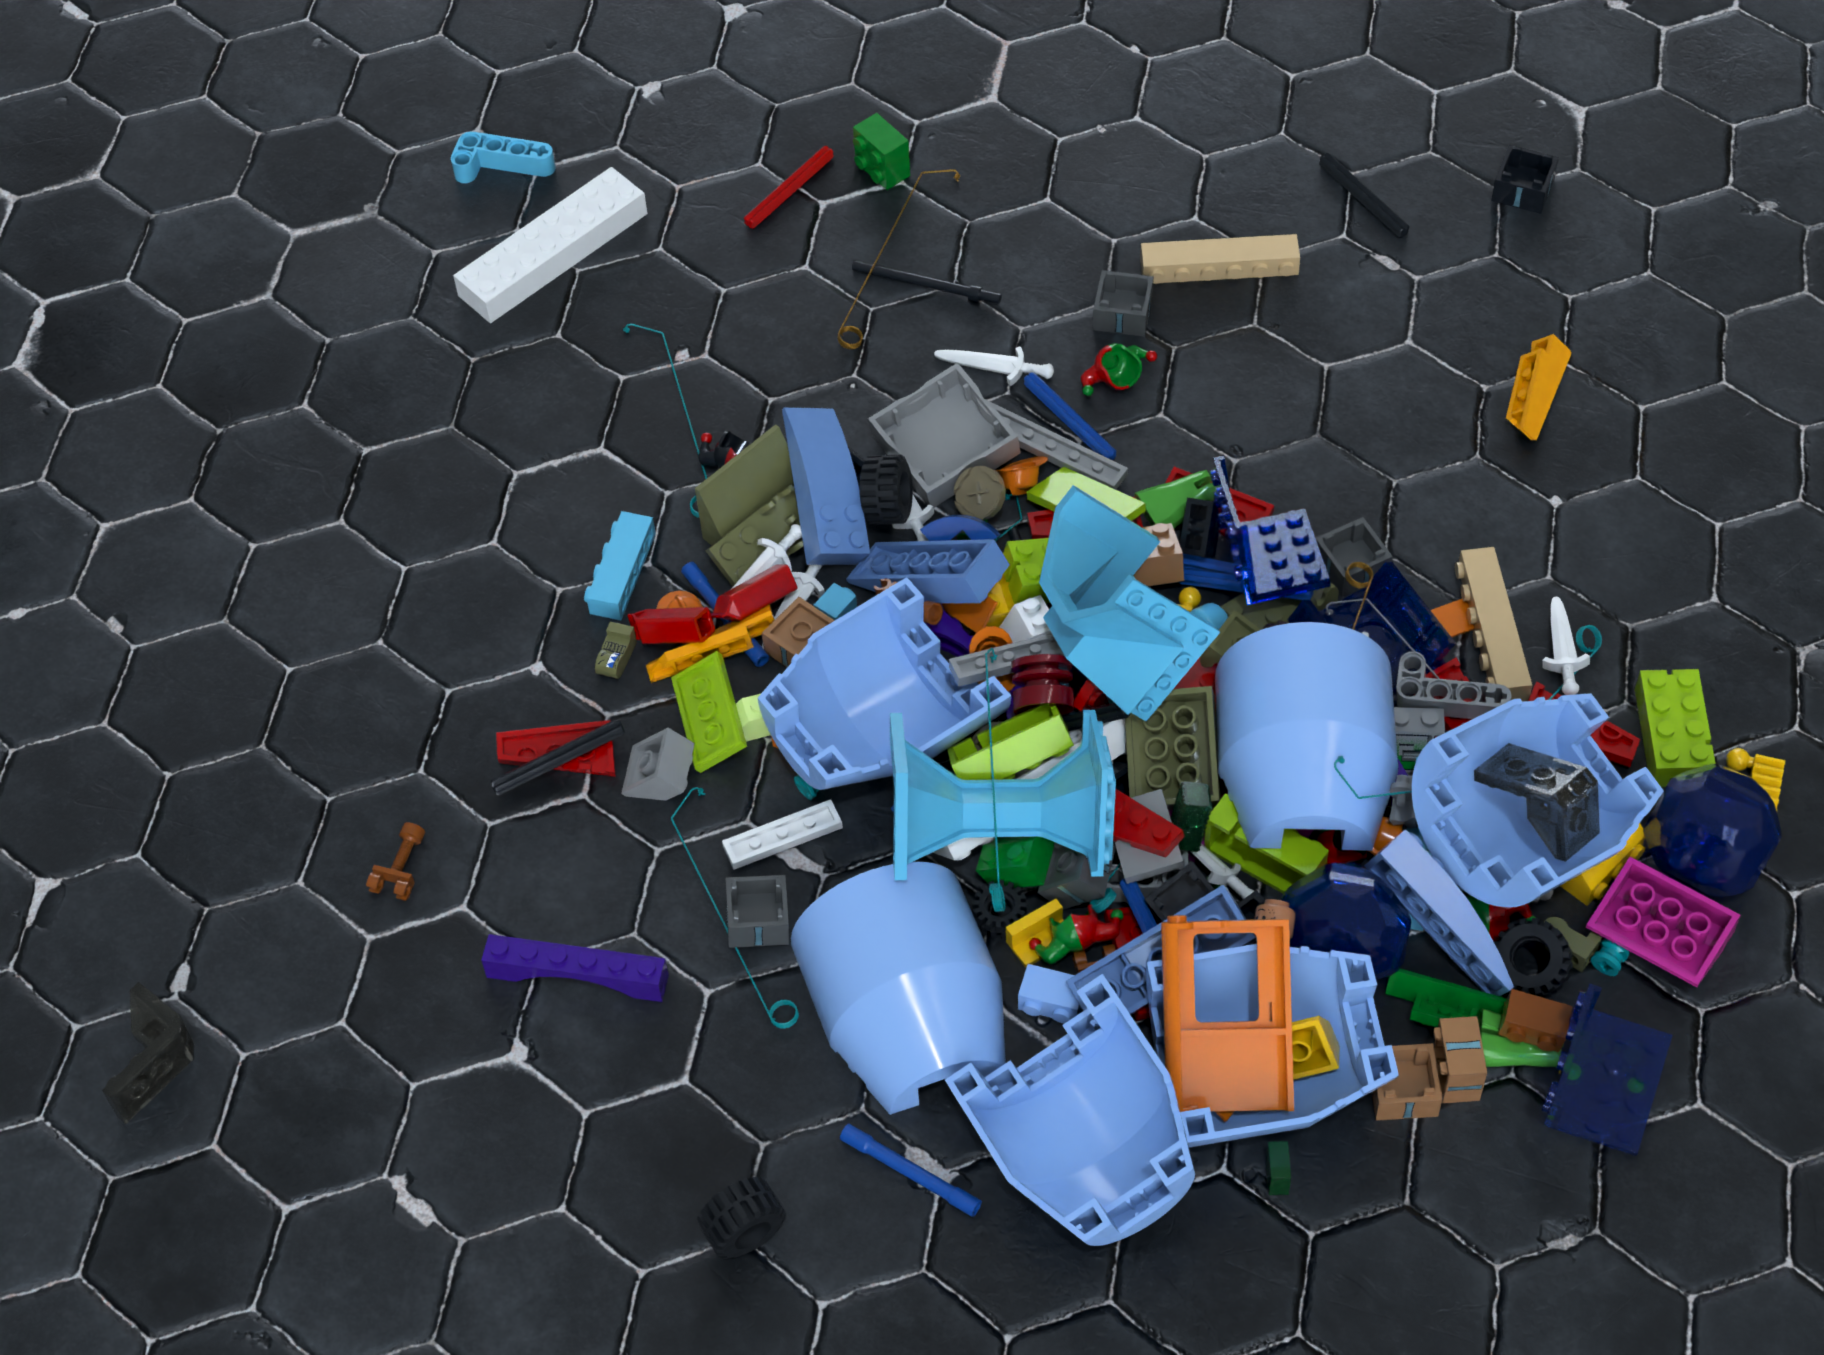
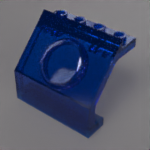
M1385 562L1373 576L1366 599H1369L1415 652L1424 656L1426 664L1432 670H1435L1445 664L1443 658L1455 646L1456 642L1394 563ZM1367 587L1340 601L1364 599ZM1303 600L1287 620L1289 623L1318 622L1352 629L1362 601L1333 604L1328 607V609L1333 610V614L1328 615V613H1325L1327 611L1326 608L1318 611L1311 600ZM1365 600L1354 630L1360 633H1369V638L1375 641L1388 656L1391 665L1394 693L1396 692L1400 659L1405 653L1413 651L1370 603ZM1426 667V674L1431 671ZM1410 668V669H1408V671H1417V670H1418V669H1415V668Z

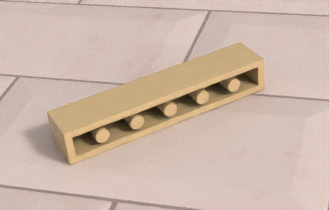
M1297 234L1141 243L1140 263L1142 275L1154 276L1153 284L1299 275L1300 252Z
M1495 548L1461 550L1459 562H1455L1456 578L1462 581L1463 602L1468 601L1467 619L1468 623L1474 624L1475 627L1473 642L1476 648L1479 647L1481 652L1479 664L1481 670L1486 671L1485 683L1506 686L1511 692V700L1521 699L1522 702L1528 701L1532 682Z

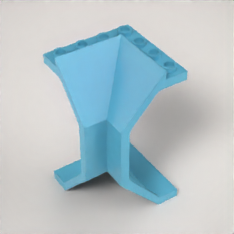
M1073 485L1055 507L1039 580L1040 586L1052 604V607L1044 615L1043 619L1067 660L1127 715L1132 713L1147 721L1214 641L1220 631L1136 580L1133 575L1160 543L1159 539Z
M1083 710L1082 742L1080 746L1047 773L1036 779L994 780L997 837H1043L1080 852L1088 859L1091 877L1103 876L1104 864H1109V860H1112L1116 779L1107 738L1103 736V722L1097 720L1095 710ZM890 713V748L894 780V879L907 880V865L919 858L963 838L995 837L992 780H962L907 742L904 737L902 713Z

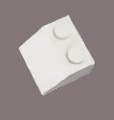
M1041 595L1028 598L1012 607L999 628L1004 629L1009 634L1013 643L1051 634L1043 619L1049 608Z

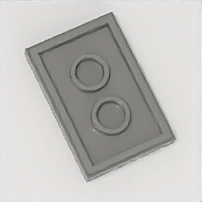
M1162 789L1132 797L1133 800L1172 823ZM1121 840L1115 842L1127 884L1185 867L1179 845L1165 858L1131 847L1130 843Z

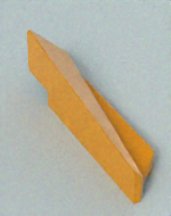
M1554 334L1532 341L1531 352L1520 357L1506 419L1533 441L1537 440L1571 356V350Z
M768 605L741 621H732L716 629L704 642L687 643L681 647L664 652L661 657L646 664L651 683L676 675L715 651L721 653L723 658L753 648L754 645L751 638L762 635V632L775 620L771 606Z

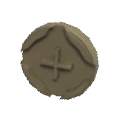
M987 466L970 467L963 471L954 485L955 506L962 515L973 516L985 521L994 517L1001 510L1005 501L1006 488L1003 478L996 470Z

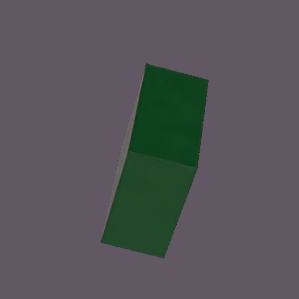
M1288 1141L1268 1142L1266 1169L1269 1195H1289L1291 1169Z

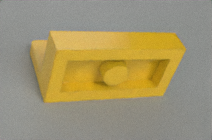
M1057 899L1050 901L1006 927V943L1024 967H1027L1028 964L1033 965L1041 960L1037 952L1030 949L1029 941L1032 938H1039L1041 944L1047 947L1053 939L1049 918L1052 917L1054 921L1059 923L1064 921L1063 907Z

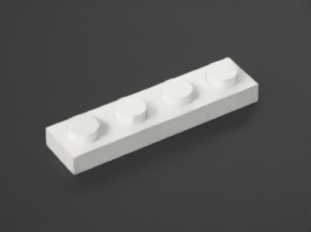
M830 799L722 841V844L733 870L842 829L843 826Z

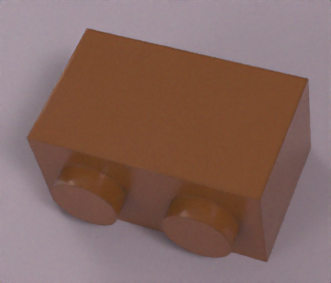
M1511 989L1504 1002L1498 1035L1507 1037L1513 1042H1525L1535 1045L1544 1051L1559 1052L1567 1039L1573 1006Z

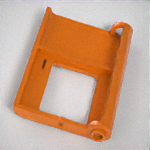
M1186 915L1167 916L1168 922L1161 923L1165 1068L1172 1077L1180 1112L1210 1107L1211 1112L1294 1111L1289 920L1187 921ZM1212 933H1254L1256 935L1259 1015L1255 1021H1197L1195 1017L1193 949L1195 935Z

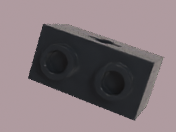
M1187 497L1180 539V547L1183 554L1215 558L1224 503Z

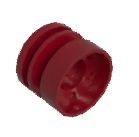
M1055 654L1029 655L1011 661V672L1015 673L1012 675V683L1022 686V688L1013 691V713L1018 715L1040 704H1056L1061 715L1074 711L1073 689L1063 685L1071 682L1073 679V674L1069 672L1072 669V663L1065 656Z

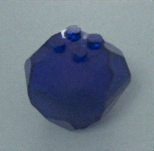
M1718 764L1698 767L1671 778L1643 828L1649 851L1656 866L1712 897L1733 896L1752 889L1782 838L1776 807L1769 794L1753 778Z
M1356 863L1326 864L1297 880L1281 897V900L1288 902L1289 907L1296 913L1290 947L1300 948L1301 946L1309 947V950L1329 953L1331 950L1370 955L1376 981L1399 971L1404 963L1411 928L1410 915L1389 886L1379 876L1364 866Z

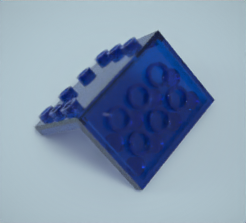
M1224 455L1214 457V469L1210 470L1213 487L1216 490L1213 492L1216 508L1221 509L1220 513H1216L1219 529H1224V535L1234 563L1236 582H1240L1247 605L1331 587L1330 577L1305 508L1240 522L1229 489Z
M1589 983L1586 992H1579L1571 1013L1570 1024L1565 1039L1569 1040L1566 1052L1561 1051L1556 1067L1557 1070H1560L1557 1082L1552 1081L1542 1111L1547 1113L1544 1126L1636 1156L1673 1035L1593 1010L1602 987Z

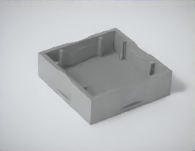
M959 363L930 379L914 393L898 399L868 418L874 439L887 455H903L906 458L911 471L913 488L926 505H932L933 508L955 495L953 494L954 485L965 469L975 466H987L995 470L1021 453L1017 434L999 412L985 401L977 385Z

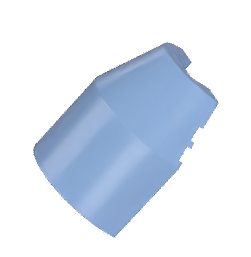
M907 577L812 634L804 649L798 655L795 654L792 657L791 664L782 674L779 673L758 697L762 717L777 747L795 772L815 789L824 790L893 776L890 748V713H902L905 740L931 759L989 723L986 681L981 684L975 682L958 687L949 668V663L940 654V640L923 622L924 596ZM995 676L988 679L991 721L1005 713L1011 704L1010 693Z
M1298 622L1276 625L1254 632L1239 640L1224 653L1215 673L1218 774L1220 779L1224 780L1230 802L1233 801L1238 812V820L1250 848L1281 849L1284 829L1341 830L1342 850L1372 851L1390 795L1358 799L1335 770L1334 762L1338 759V756H1343L1345 762L1341 764L1338 761L1336 768L1359 797L1390 793V786L1392 783H1395L1398 774V756L1392 674L1388 656L1375 641L1366 635L1347 627L1328 623Z
M1591 693L1562 695L1554 700H1545L1544 697H1537L1534 701L1522 702L1521 699H1513L1430 740L1422 749L1414 766L1412 776V802L1415 818L1430 853L1443 863L1444 870L1455 884L1469 895L1498 907H1518L1532 902L1620 852L1627 844L1626 842L1630 836L1638 829L1641 820L1650 812L1664 792L1646 767L1622 779L1590 735L1609 717Z
M911 862L907 865V880H895L893 864L872 869L828 890L816 899L799 917L792 930L791 947L829 1045L835 1053L838 1052L848 1063L849 1069L853 1073L856 1072L864 1081L866 1088L890 1115L919 1105L918 1088L946 1079L970 1062L984 1078L1006 1063L1002 981L957 876L951 870L935 863Z
M1257 944L1194 954L1195 1017L1197 1021H1255L1258 1018ZM1301 946L1300 948L1290 947L1292 1022L1315 1016H1321L1328 1020L1340 1045L1339 1069L1293 1080L1294 1111H1235L1226 1122L1214 1111L1211 1112L1210 1107L1180 1112L1189 1148L1308 1128L1399 1076L1392 1045H1384L1373 996L1377 982L1370 955L1331 950L1329 953L1309 950V947ZM1156 960L1146 963L1147 998L1155 1053L1165 1066L1162 960Z
M1103 974L1076 991L1087 1009L1062 1025L1068 1034L1016 1068L1010 1060L984 1078L970 1062L945 1079L1006 1180L1084 1243L1091 1246L1114 1243L1146 1228L1166 1214L1183 1198L1195 1178V1170L1172 1077Z

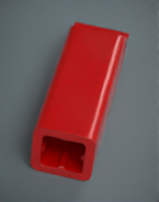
M776 564L720 595L716 600L711 617L723 618L729 621H741L797 590L798 587L787 564Z
M708 607L645 609L627 615L630 625L634 627L636 640H640L642 644L704 642L715 632V626Z

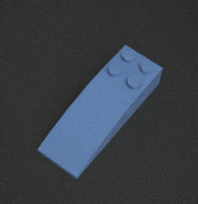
M784 407L782 413L806 564L856 565L870 554L855 469L834 409Z
M994 539L875 542L870 549V554L858 563L846 580L850 584L875 592L873 586L882 588L880 579L887 578L893 583L907 577L924 596V602L930 600L937 603L977 604L987 598L989 591L1001 580L1003 573L1010 564Z
M1405 829L1364 865L1482 992L1501 996L1514 987L1502 957L1482 920L1463 892L1444 870L1443 863L1437 857L1430 856L1423 848V843L1418 836L1409 833Z
M1225 885L1218 887L1174 914L1186 915L1187 921L1247 920ZM1161 923L1066 980L1083 1011L1087 1007L1076 991L1101 974L1105 976L1131 1016L1148 1007L1146 963L1162 960ZM1254 933L1197 934L1193 939L1194 954L1252 945L1257 942V938Z

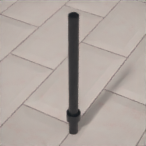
M854 260L852 270L869 274L873 264ZM875 265L871 272L872 275L966 296L968 300L975 302L983 300L1000 304L1002 294L983 290V287L964 286Z

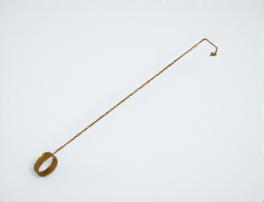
M951 169L921 172L891 232L889 233L886 242L884 243L876 261L874 262L866 280L864 281L862 288L860 289L852 307L850 308V311L847 314L844 323L842 324L839 330L837 338L839 344L844 348L856 349L862 343L863 334L858 328L854 326H843L850 312L852 311L863 287L865 286L877 260L879 259L889 237L891 236L892 231L894 230L903 210L905 209L916 185L918 184L920 177L922 176V174L925 173L954 171L956 172V174L953 178H955L958 182L960 174L956 170ZM847 331L855 332L860 337V341L855 344H849L844 342L840 335L843 336L842 333Z
M1363 562L1351 563L1345 573V578L1351 586L1359 589L1367 587L1352 628L1353 630L1373 579L1372 569ZM1354 567L1364 569L1369 574V581L1365 583L1355 581L1350 576L1349 570Z

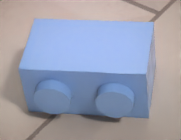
M1028 964L1018 993V1010H1022L1031 1016L1042 1015L1050 1017L1059 1023L1068 1022L1080 1014L1082 1010L1066 983V980L1075 975Z

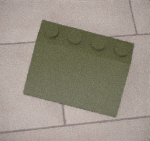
M776 424L695 488L702 537L710 545L716 543L789 484L794 486L788 444L780 427Z
M1212 686L1173 689L1147 721L1132 713L1128 718H1125L1129 797L1132 798L1162 789L1168 810H1213L1221 800V784L1218 774L1215 695Z

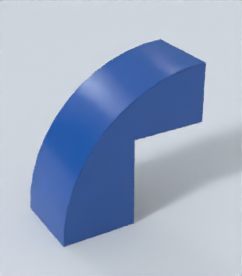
M968 515L945 516L932 521L920 529L929 541L952 540L962 531L971 540H995L1001 535L989 523Z

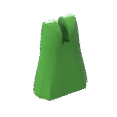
M1203 470L1172 482L1135 492V498L1146 504V511L1143 515L1150 522L1151 526L1158 523H1172L1175 529L1184 520L1187 497L1214 501L1221 495V491L1215 483H1210L1212 477L1209 472Z
M1484 1008L1480 1009L1478 1023L1486 1067H1556L1563 1064L1564 1052L1561 1049L1559 1052L1544 1051L1535 1045L1525 1042H1513L1507 1037L1498 1035L1502 1014Z

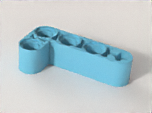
M466 132L462 134L451 155L454 176L460 183H469L475 180L481 167L541 177L553 174L556 169L553 149L547 143L479 132Z

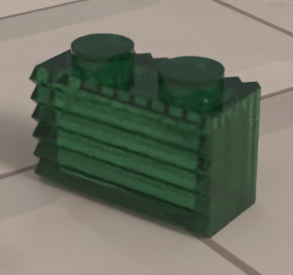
M1183 781L1180 784L1171 815L1172 823L1181 828L1185 835L1178 843L1180 850L1200 851L1201 842H1203L1204 833H1206V824H1208L1209 815H1211L1212 810L1208 784Z

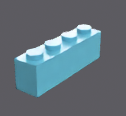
M621 511L618 521L613 522L610 541L604 544L601 563L597 564L594 569L593 583L585 591L584 601L588 604L590 614L622 620L656 534L653 517Z

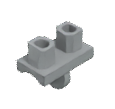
M1397 775L1396 782L1390 786V793L1411 791L1412 776ZM1412 793L1391 795L1393 802L1389 821L1392 825L1404 824L1407 828H1417L1418 824L1413 809Z

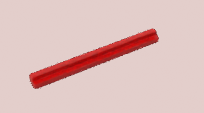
M823 146L744 217L745 225L753 229L834 157L833 150L828 146Z

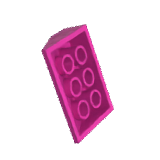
M1629 857L1588 921L1586 928L1689 984L1698 987L1733 935L1740 914Z

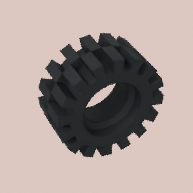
M1000 880L1005 903L1010 905L1011 912L1005 916L990 914L988 909L992 905V896L989 888L987 889L983 885L980 887V893L976 892L974 895L973 916L978 927H982L983 934L987 935L990 931L991 938H996L997 933H1000L1001 939L1006 938V927L1027 915L1026 896L1022 894V889L1019 886L1014 889V883L1010 881L1007 886H1004V880Z

